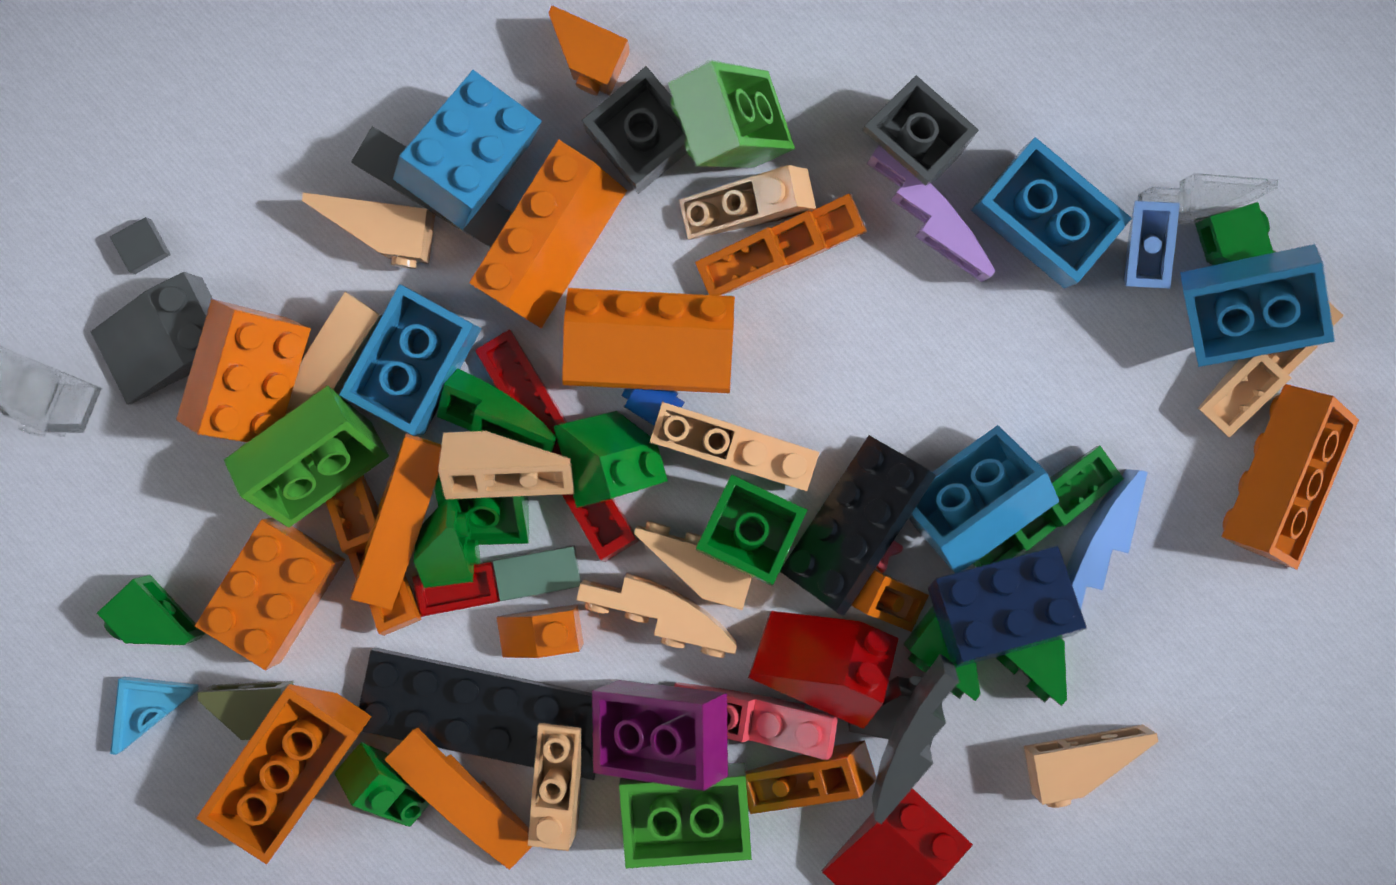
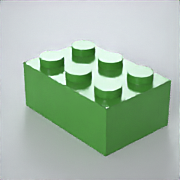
M711 60L668 82L672 94L671 106L675 115L681 120L686 135L685 147L689 156L695 161L696 166L755 168L795 149L769 71Z
M326 386L248 443L242 445L238 450L225 458L224 462L239 496L290 528L389 457V454L371 421L333 389Z
M745 763L728 764V777L704 791L627 778L620 779L619 792L625 869L752 860Z

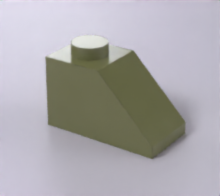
M293 681L218 684L211 685L197 692L198 701L238 738L250 740L289 684L294 685Z

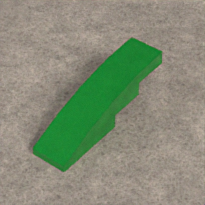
M1100 445L1096 446L1051 476L1050 480L1059 502L974 562L975 567L1015 557L1020 552L1028 551L1054 529L1067 525L1121 482L1124 478Z

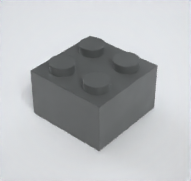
M647 66L582 119L586 133L638 194L688 153L685 147L686 135L681 120L675 115L671 106L672 96Z

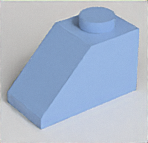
M1134 201L1124 271L1126 286L1170 289L1180 207L1179 202Z

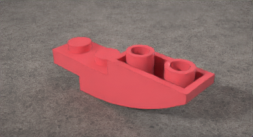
M674 683V687L727 693V739L742 743L750 740L824 760L832 758L838 718L831 714L807 709L804 704L752 693L696 684Z

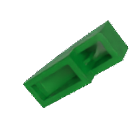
M458 368L444 383L437 412L438 418L465 428L470 432L488 431L552 453L557 438L554 433L526 407L503 391Z

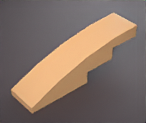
M344 292L301 361L285 416L326 386H329L338 395L344 387V382L363 352L362 348L374 332L382 315L351 294Z
M1329 302L1332 326H1334L1344 315ZM1314 345L1239 359L1198 409L1230 438L1292 379L1289 374L1318 346Z

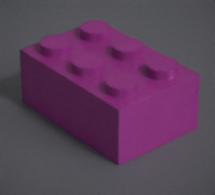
M617 680L592 690L593 773L702 791L728 777L727 693Z

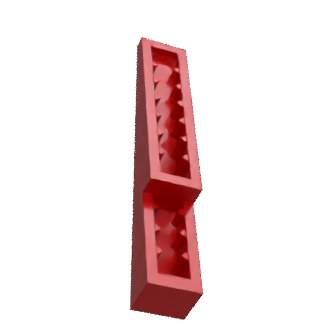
M509 329L476 349L477 355L497 389L526 407L556 436L553 426L567 423L513 332ZM556 438L552 453L562 456ZM562 494L601 561H608L640 541L634 534L633 528L614 498L577 508L573 494Z

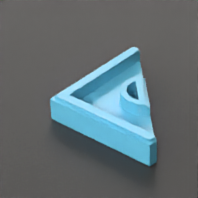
M125 676L118 679L110 754L117 755L124 751L198 691L199 685Z

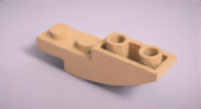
M665 402L661 404L650 439L651 443L804 491H808L820 453Z
M629 573L624 577L622 588L583 580L580 583L576 600L586 602L585 609L599 613H608L609 608L625 611V618L642 623H648L650 617L657 619L654 635L662 637L661 643L675 648H685L686 643L702 646V653L719 658H724L726 652L732 654L736 652L737 644L735 638L718 620L698 604L669 587Z

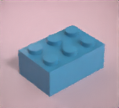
M472 70L399 156L393 180L463 230L531 145L542 120L475 70Z
M1036 137L1021 149L971 209L975 215L1064 289L1079 283L1132 219V217Z
M1316 244L1180 272L1198 367L1335 342L1323 261Z
M399 284L339 395L413 436H424L439 408L444 383L457 368H461L482 328Z
M997 425L933 471L937 476L909 519L954 573H958L968 568L1057 504L1059 499L1048 473Z

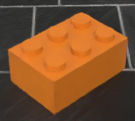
M211 299L176 420L200 435L248 443L285 416L311 328L287 317Z
M273 517L261 519L195 624V627L266 671L282 662L346 559L293 526L288 528Z

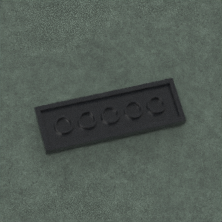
M376 647L371 649L359 708L372 717L362 732L404 740L414 729L419 728L438 748L534 768L539 723L581 728V778L595 780L596 773H593L592 693Z

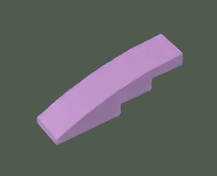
M879 145L867 162V165L900 186L891 201L924 223L915 237L979 281L983 282L989 279L995 272L994 267L973 232L948 200L931 183L925 186Z

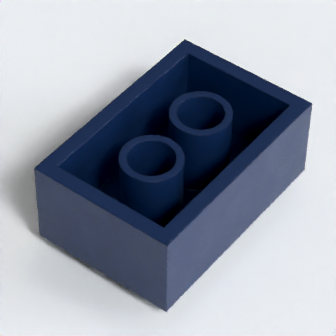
M1058 546L936 578L927 588L950 660L954 663L955 668L1070 637L1087 628Z

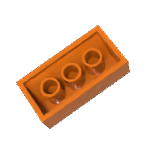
M558 139L469 283L534 325L542 328L627 190L595 162Z
M568 288L563 331V385L730 394L735 296Z
M1285 384L1280 395H1277L1270 405L1269 422L1265 432L1261 433L1256 439L1254 445L1255 456L1249 470L1245 471L1239 480V495L1234 507L1229 509L1224 517L1222 525L1224 531L1221 537L1236 546L1298 570L1359 419L1332 395Z
M289 684L196 819L267 865L372 716L338 693Z

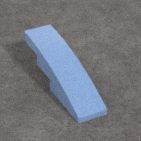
M1126 469L1122 474L1124 479L1114 486L1103 498L1078 539L1066 569L1080 609L1082 608L1086 587L1103 590L1112 550L1129 553L1148 472Z

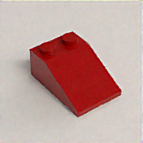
M771 611L748 678L864 729L884 702L899 638L861 621Z
M912 788L882 824L874 820L873 812L821 871L835 885H936L952 870L973 844Z

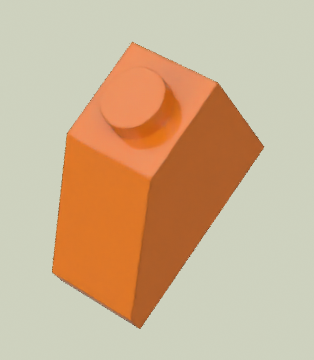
M551 5L548 13L572 78L576 80L575 85L592 95L597 96L600 91L610 96L630 53L628 39Z
M875 569L851 606L867 615L912 632L929 595Z
M578 604L497 616L503 658H541L580 652L584 645Z

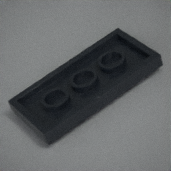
M869 435L789 555L780 572L832 610L844 616L937 475Z

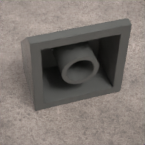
M917 75L862 129L925 186L936 181L962 155L979 131L977 127Z

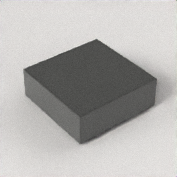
M147 217L110 236L126 268L132 274H137L171 255L153 221Z

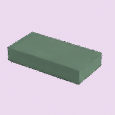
M575 545L493 561L500 601L577 588L581 583Z

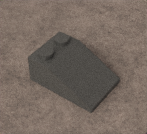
M182 272L146 290L90 331L126 404L131 405L190 374L211 299H213L202 277Z

